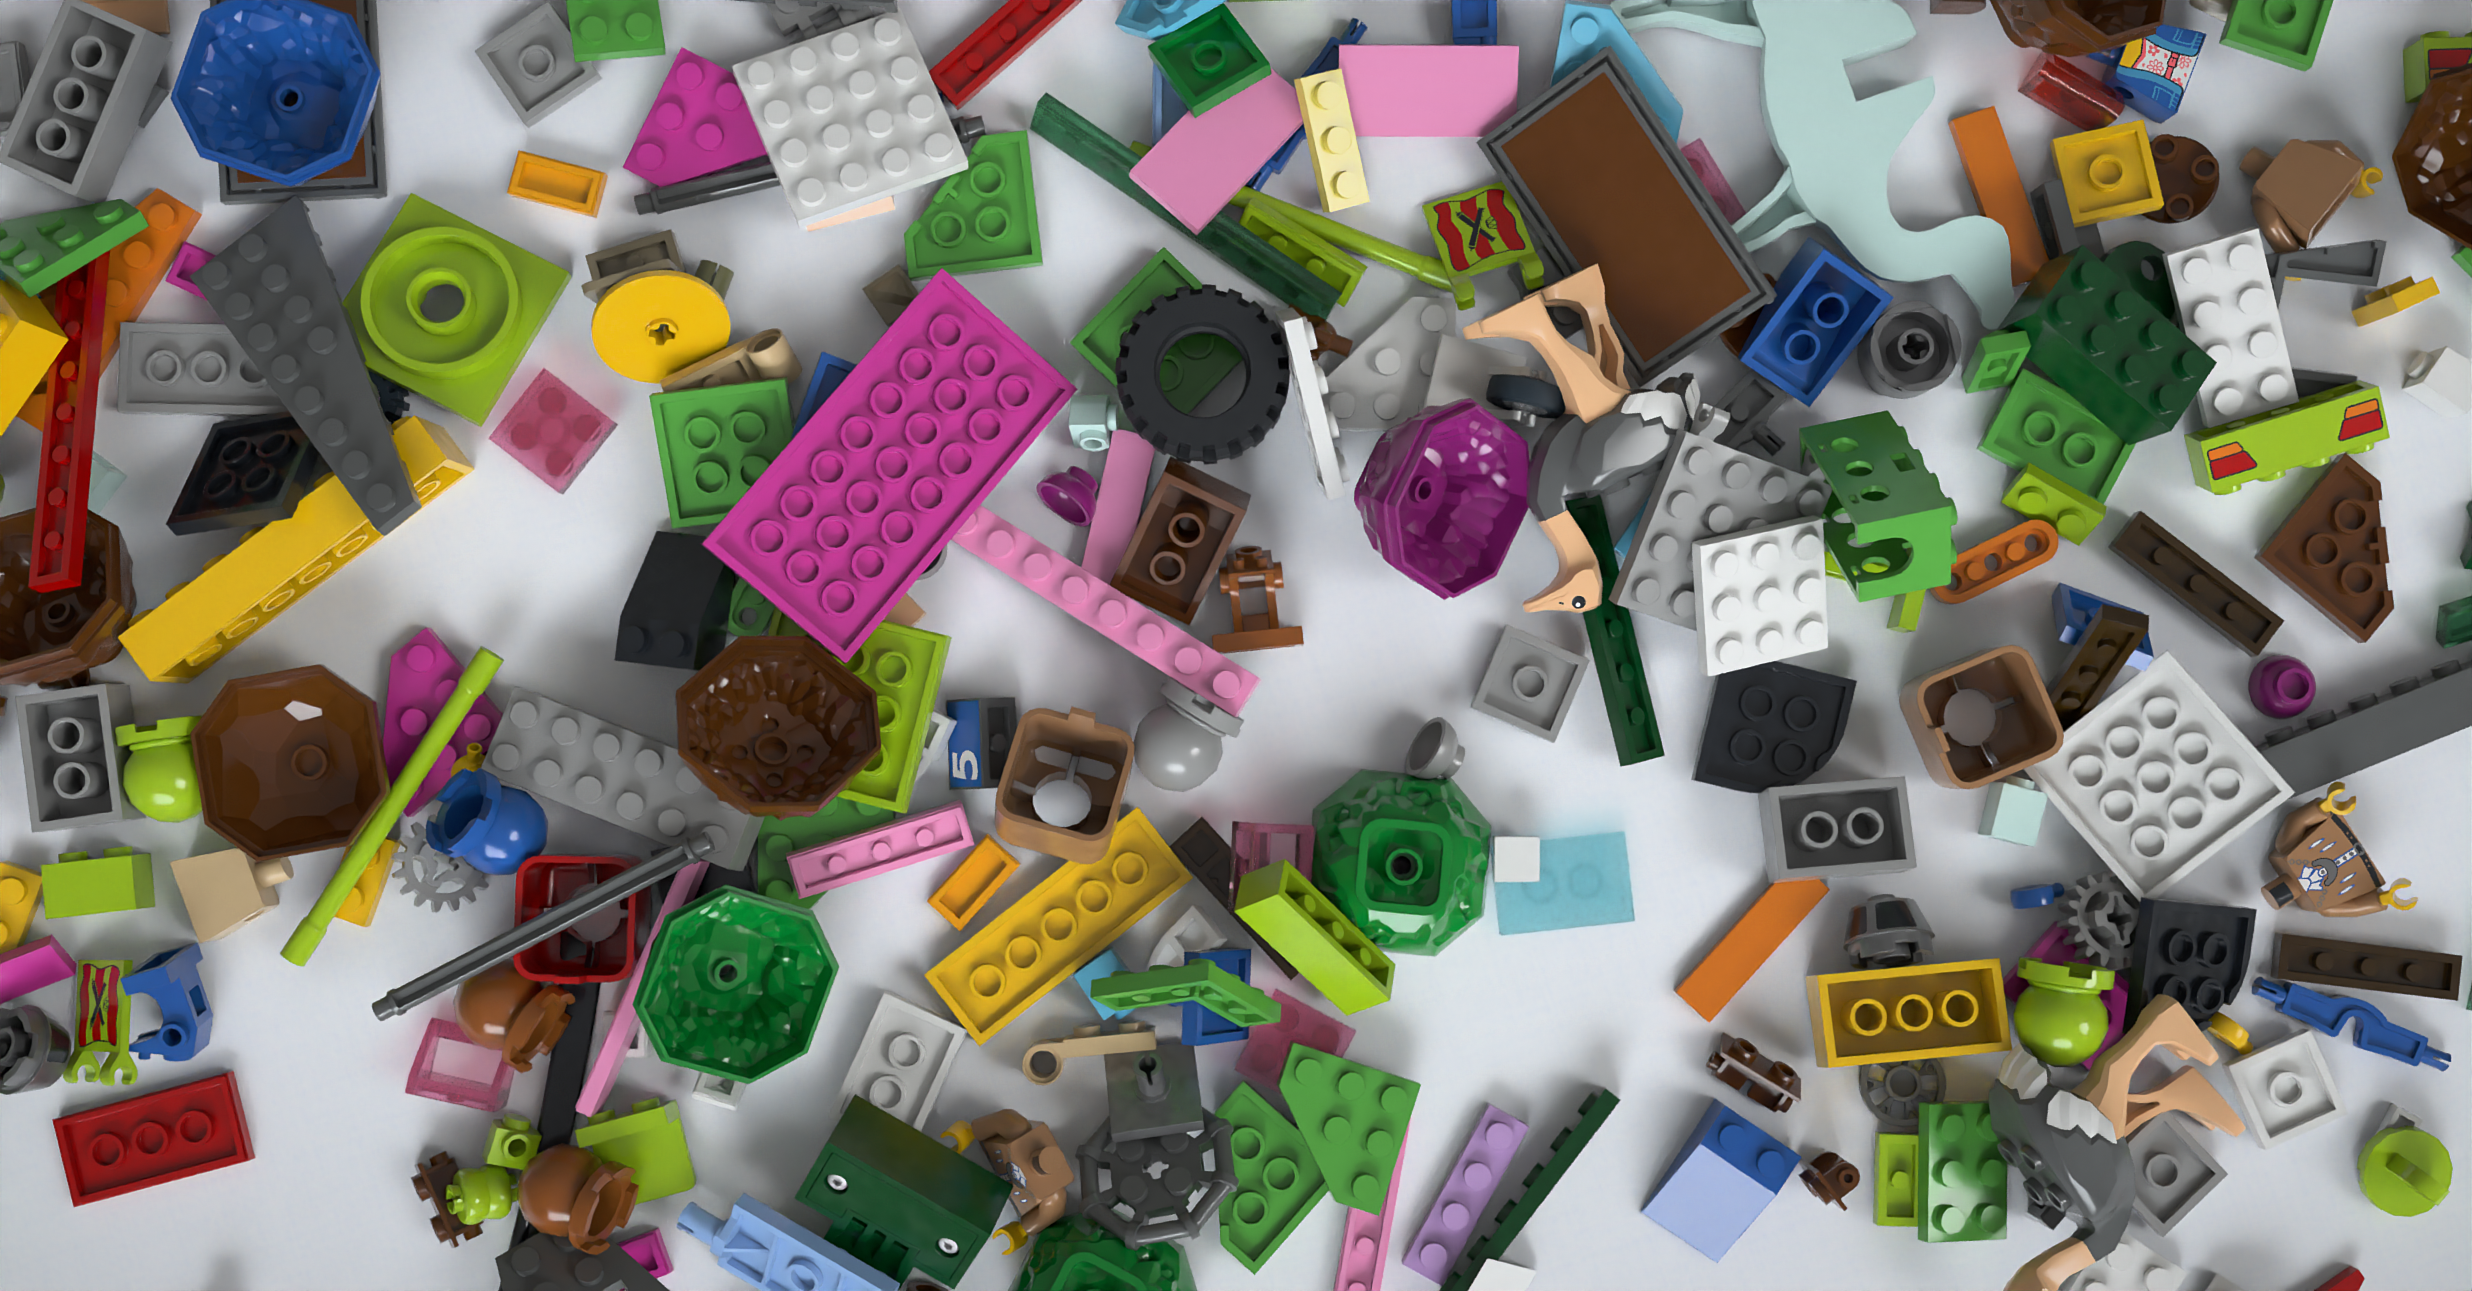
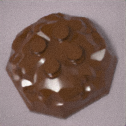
M739 636L676 690L678 755L698 780L717 795L719 801L727 802L745 815L750 814L754 817L772 815L780 821L788 817H811L830 803L840 792L847 790L856 775L879 755L881 751L876 691L806 636Z

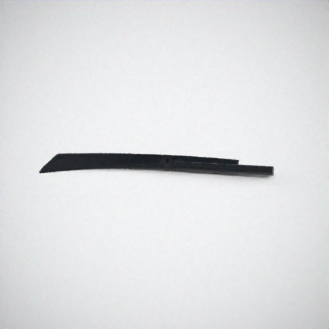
M561 932V959L567 961L586 955L587 945L569 932ZM592 946V959H591V965H590V966H592L593 958H594V947H593V946ZM601 982L558 984L572 993L575 997V1002L566 1006L564 1012L571 1016V1019L562 1037L550 1054L546 1085L537 1131L542 1137L536 1155L547 1147L562 1143L570 1145L577 1113L575 1106L581 1094ZM520 1206L518 1207L508 1250L540 1233V1231L524 1219ZM501 1282L498 1291H503Z

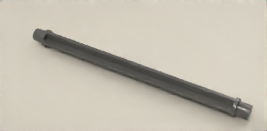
M982 115L967 119L961 116L950 120L960 144L969 143L971 138L986 135ZM766 162L663 187L651 188L648 193L635 195L634 201L639 215L652 212L662 214L667 211L779 186L780 182L771 162Z
M706 831L691 839L686 837L680 843L405 985L387 991L385 997L372 1003V1010L380 1021H384L396 1014L401 1016L407 1010L676 871L692 863L700 862V857L715 850L714 843Z

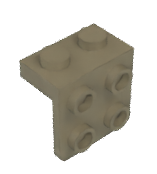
M670 229L585 255L592 281L582 284L581 287L584 295L597 304L608 289L629 276L653 270H672L687 273L675 233Z

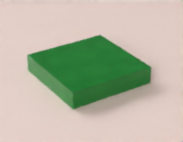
M1224 3L1147 46L1150 58L1194 118L1272 74L1268 60Z

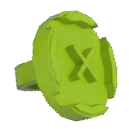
M2404 1125L2405 1127L2396 1129L2393 1127L2383 1129L2366 1142L2358 1156L2357 1169L2360 1170V1181L2358 1180L2362 1193L2377 1208L2393 1216L2413 1217L2428 1212L2435 1205L2439 1206L2450 1193L2448 1189L2451 1185L2453 1166L2448 1150L2438 1138L2416 1126Z

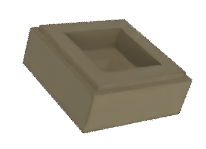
M899 264L862 289L888 327L893 324L919 294Z

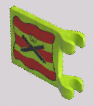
M1502 181L1422 205L1423 214L1450 282L1458 310L1463 311L1475 307V289L1469 276L1515 262L1519 263L1527 289H1535L1544 285L1542 277L1544 275V267L1534 250L1517 204Z
M78 960L74 1051L63 1072V1078L66 1082H78L77 1073L81 1066H84L86 1069V1082H96L100 1078L103 1085L113 1086L115 1084L114 1075L118 1068L123 1073L121 1079L123 1085L134 1084L137 1080L138 1070L129 1054L131 995L126 996L120 978L132 971L133 960ZM92 1051L110 1052L101 1068Z

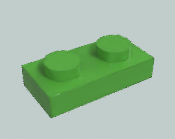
M1998 330L1980 339L1962 376L1966 394L2010 386L2031 347L2026 330L2010 333L2008 330Z

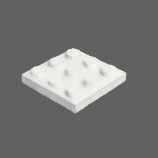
M1811 515L1691 542L1699 672L1709 677L1828 648L1822 518Z

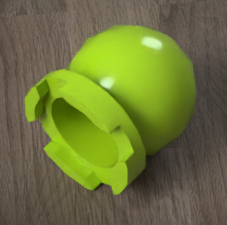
M202 715L156 720V725L136 727V724H129L115 728L117 746H129V749L133 751L124 765V789L130 803L146 816L160 822L179 823L196 817L202 812L190 735L202 718Z
M2019 957L2017 976L2028 979L2027 982L2030 986L2018 996L2013 1011L2016 1038L2021 1044L2030 1048L2032 1055L2053 1067H2073L2088 1060L2102 1048L2109 1029L2107 1009L2098 994L2101 993V990L2113 989L2115 971L2083 963L2064 961L2063 966L2043 963L2042 958Z

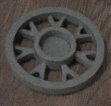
M1928 1058L1918 1071L1908 1066L1909 1060L1901 1061V1065L1893 1067L1888 1062L1875 1063V1065L1886 1070L1883 1081L1868 1077L1872 1064L1862 1065L1859 1074V1090L1864 1104L1874 1116L1885 1123L1903 1127L1918 1125L1919 1113L1910 1101L1918 1095H1921L1927 1102H1941L1945 1097L1946 1078L1937 1058ZM1929 1064L1932 1065L1934 1071L1926 1070ZM1936 1075L1937 1090L1921 1089V1076ZM1867 1081L1871 1082L1873 1086L1868 1088ZM1883 1087L1888 1098L1875 1105L1869 1093ZM1930 1093L1936 1094L1934 1101L1929 1098L1928 1095ZM1894 1100L1904 1102L1903 1119L1890 1117L1891 1106ZM1883 1106L1886 1107L1885 1114L1879 1110ZM1912 1111L1916 1117L1908 1119L1909 1112Z

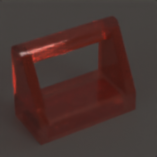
M2043 51L2037 57L2018 89V92L2086 132L2109 126L2120 116L2125 107L2123 95L2057 55L2047 54Z

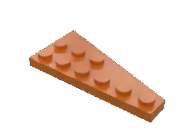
M159 188L135 206L136 209L141 211L149 226L109 250L110 259L99 379L120 347V322H136L179 253L184 241L187 240L202 216L198 211ZM57 282L38 293L41 296V302L53 318ZM49 368L16 414L18 418L43 432Z

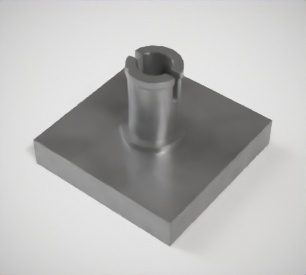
M1181 1042L1160 1045L1156 1047V1050L1104 1054L1111 1135L1114 1143L1204 1130L1194 1046L1182 1045Z

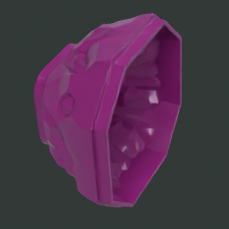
M1471 398L1459 399L1442 406H1427L1413 417H1408L1405 422L1388 429L1378 439L1354 491V502L1362 516L1364 531L1369 538L1372 548L1380 553L1382 558L1393 566L1394 569L1443 600L1449 597L1455 598L1497 576L1529 508L1526 503L1527 472L1530 463L1528 442Z

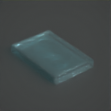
M1625 831L1540 840V882L1493 881L1500 936L1635 921ZM1490 845V857L1493 875V845Z

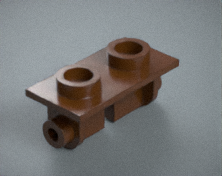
M1722 1033L1720 1054L1714 1051L1706 1063V1067L1712 1070V1076L1738 1091L1747 1079L1753 1081V1084L1748 1089L1747 1096L1774 1113L1778 1110L1786 1113L1791 1107L1793 1100L1799 1103L1801 1100V1078L1798 1077L1797 1073L1789 1065L1781 1061L1773 1062L1759 1054L1753 1044L1743 1038L1734 1039L1728 1034Z
M444 1151L429 1158L432 1167L427 1170L424 1169L422 1162L414 1165L418 1174L410 1178L421 1202L430 1199L436 1216L429 1220L440 1244L448 1240L451 1247L456 1248L459 1246L456 1236L463 1233L466 1241L483 1233L480 1224L484 1223V1221L474 1225H467L460 1221L457 1213L451 1214L449 1212L447 1203L453 1202V1199L446 1200L447 1185H452L453 1177L459 1168L455 1158H449L447 1152Z
M1831 1151L1823 1152L1810 1163L1801 1158L1798 1163L1804 1171L1798 1176L1815 1198L1818 1196L1825 1205L1832 1202L1843 1211L1847 1210L1848 1208L1841 1198L1858 1185L1860 1181L1858 1169Z

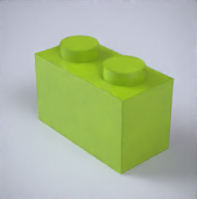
M133 846L103 849L104 858L88 860V851L58 854L59 863L41 865L45 919L156 907L151 853L133 855Z

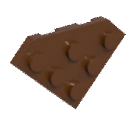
M2344 453L2337 455L2254 558L2357 643H2366L2394 609L2393 591L2388 590L2385 565L2389 563L2386 527H2381L2379 500H2383L2381 482Z

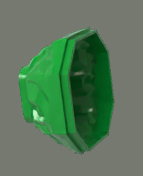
M1361 769L1313 809L1307 880L1382 952L1436 957L1484 916L1492 826L1451 777L1444 778L1438 776L1432 779H1420L1408 773ZM1400 856L1407 857L1410 861V869L1404 874L1396 873L1393 868L1394 860Z
M723 885L665 915L661 928L652 942L632 1005L661 1061L750 1084L808 1053L837 975L839 964L813 910L733 886ZM732 965L727 973L719 975V971L723 966Z
M1113 1208L1111 1209L1126 1221L1130 1222L1132 1220L1127 1215ZM1079 1211L1061 1217L1036 1235L1008 1291H1197L1183 1245L1174 1240L1142 1245L1137 1251L1127 1249L1125 1242L1093 1219H1085Z

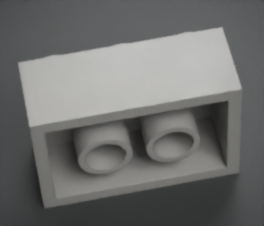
M105 683L15 696L32 833L60 831L146 818L144 813L130 803L123 786L124 765L133 751L129 749V746H117L115 733L116 727L134 724L130 685Z
M1905 776L1771 787L1758 794L1768 883L1900 873L1917 868Z

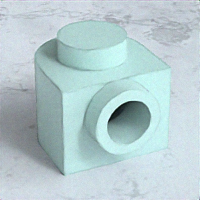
M1072 395L1069 429L1074 448L1101 451L1110 447L1111 431H1118L1119 407L1118 404H1111L1109 395Z

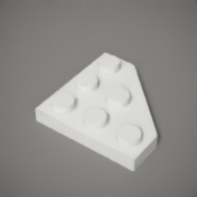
M1411 297L1326 377L1328 393L1321 395L1323 405L1328 404L1329 410L1333 411L1338 430L1386 432L1388 429L1405 422L1408 417H1413L1423 409L1440 335L1456 336V303L1454 298Z

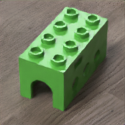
M1886 410L1799 428L1800 470L1804 462L1806 450L1809 449L1826 478L1824 483L1829 484L1833 489L1821 516L1822 519L1827 521L1823 522L1824 543L1858 602L1951 584V564H1956L1957 562L1956 546L1951 537V526L1957 524L1956 506L1951 497L1946 498L1941 491L1937 475L1929 473L1925 467L1920 450L1913 449L1909 443L1904 426H1898L1889 411ZM1847 513L1852 522L1840 523L1833 518L1839 514ZM1854 538L1858 545L1874 542L1870 546L1861 548L1853 547L1848 544V542ZM1904 548H1912L1910 557H1908ZM1872 562H1880L1889 566L1887 570L1879 573L1865 571L1862 567Z

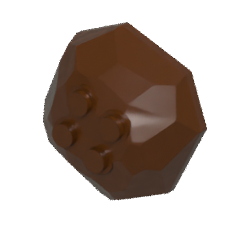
M323 664L228 680L190 733L204 824L257 862L352 846L390 794L376 701Z

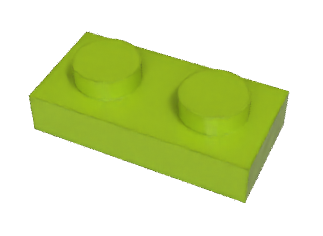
M2029 462L2004 490L2001 499L2003 504L2026 517L2049 523L2058 535L2078 546L2104 519L2107 506Z
M1875 1131L1873 1223L1877 1226L1918 1227L1919 1133Z

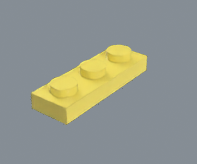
M1341 68L1294 79L1323 212H1333L1370 202Z

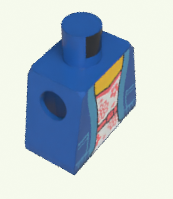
M2162 24L2157 28L2154 35L2130 42L2117 49L2106 50L2100 53H2089L2085 56L2107 65L2100 83L2102 91L2152 121L2162 124L2178 112L2207 34Z

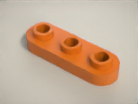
M2029 520L2020 523L1957 554L1956 564H1951V575L1957 580L1956 588L1952 591L1943 585L1929 588L1930 592L1938 601L1949 605L1963 603L2049 561L2057 552L2059 545L2058 535L2049 523L2042 520ZM2028 535L2034 537L2037 542L2036 549L2033 552L2029 551L2024 544L2025 538ZM1987 555H1992L1997 561L1994 571L1988 570L1984 564Z

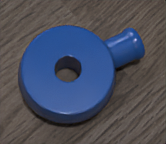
M2060 883L2030 885L2011 890L2010 900L2014 909L2040 907L2054 903V898L2062 897L2065 890Z

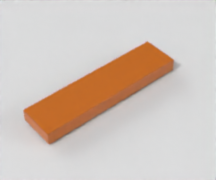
M1995 106L1952 119L1948 125L1980 216L1991 218L2001 224L2009 238L2012 286L2014 288L2029 283L2042 264L2048 262L2049 259Z
M1819 879L1771 883L1673 991L1704 1020L1710 1023L1830 889Z

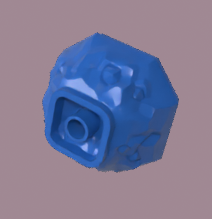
M226 0L201 12L170 99L200 157L289 187L301 186L312 178L352 160L356 146L367 129L376 102L381 72L351 14L309 0ZM298 97L297 103L288 107L290 101Z

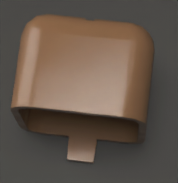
M2007 645L1980 650L1913 678L1903 686L1899 695L1901 711L1927 772L1936 784L1944 788L1968 790L1979 788L2052 757L2058 753L2063 745L2064 734L2062 726L2036 665L2028 651L2019 646ZM1954 679L1959 690H1977L1987 696L1991 703H1998L2011 697L2015 701L1994 710L1996 716L1994 729L1989 737L1981 742L1988 758L1984 754L1981 745H1962L1954 740L1949 732H1943L1941 726L1945 725V706L1950 698L1958 693Z
M1071 706L1069 714L1047 708L1029 710L1018 723L996 792L994 825L998 835L1011 845L1080 864H1093L1101 860L1110 848L1130 780L1135 748L1132 738L1119 728L1096 722V713ZM1045 746L1071 753L1068 769L1038 761L1035 756V750ZM1076 756L1079 759L1073 783L1080 785L1087 793L1091 803L1090 811L1083 820L1072 826L1058 827L1048 824L1036 813L1033 805V796L1048 782L1066 780L1072 757ZM1081 756L1110 764L1116 773L1110 779L1105 780L1076 771Z

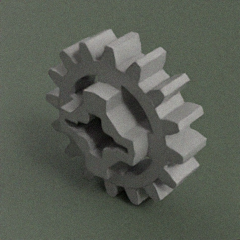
M435 814L430 815L428 820L435 823L437 816ZM415 822L410 827L415 836L413 838L404 835L400 836L397 841L405 847V851L394 853L391 857L392 860L402 863V868L392 873V877L396 879L405 878L407 882L399 892L404 895L414 891L417 896L413 905L419 907L426 900L431 901L432 912L436 913L440 911L443 902H447L451 911L459 910V898L461 897L469 904L475 902L477 899L472 890L474 888L486 890L489 887V884L481 878L482 874L487 873L478 871L466 864L463 856L457 858L450 857L449 864L454 867L453 870L448 869L434 878L437 873L438 863L433 859V856L439 857L443 854L432 849L428 842L423 841L426 838V829L420 823ZM413 857L421 862L424 876L420 882L413 870ZM452 880L457 884L464 885L455 892H436L443 882Z
M2107 871L2076 880L2077 885L2069 887L2064 891L2069 901L2060 903L2057 907L2066 914V919L2057 922V927L2068 929L2069 936L2062 942L2064 945L2075 944L2077 950L2074 958L2080 960L2090 957L2089 965L2107 968L2106 970L2114 971L2131 967L2140 902L2124 886V883L2117 875L2110 877Z

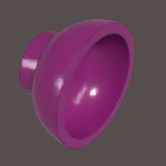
M1070 466L1066 472L1049 474L1037 484V493L1050 510L1071 524L1081 527L1090 524L1096 511L1094 493L1098 490V484L1089 473L1079 467Z
M2273 655L2263 659L2254 667L2249 678L2248 690L2251 701L2261 713L2274 719H2288L2301 714L2311 705L2316 693V682L2310 668L2301 660L2289 655Z

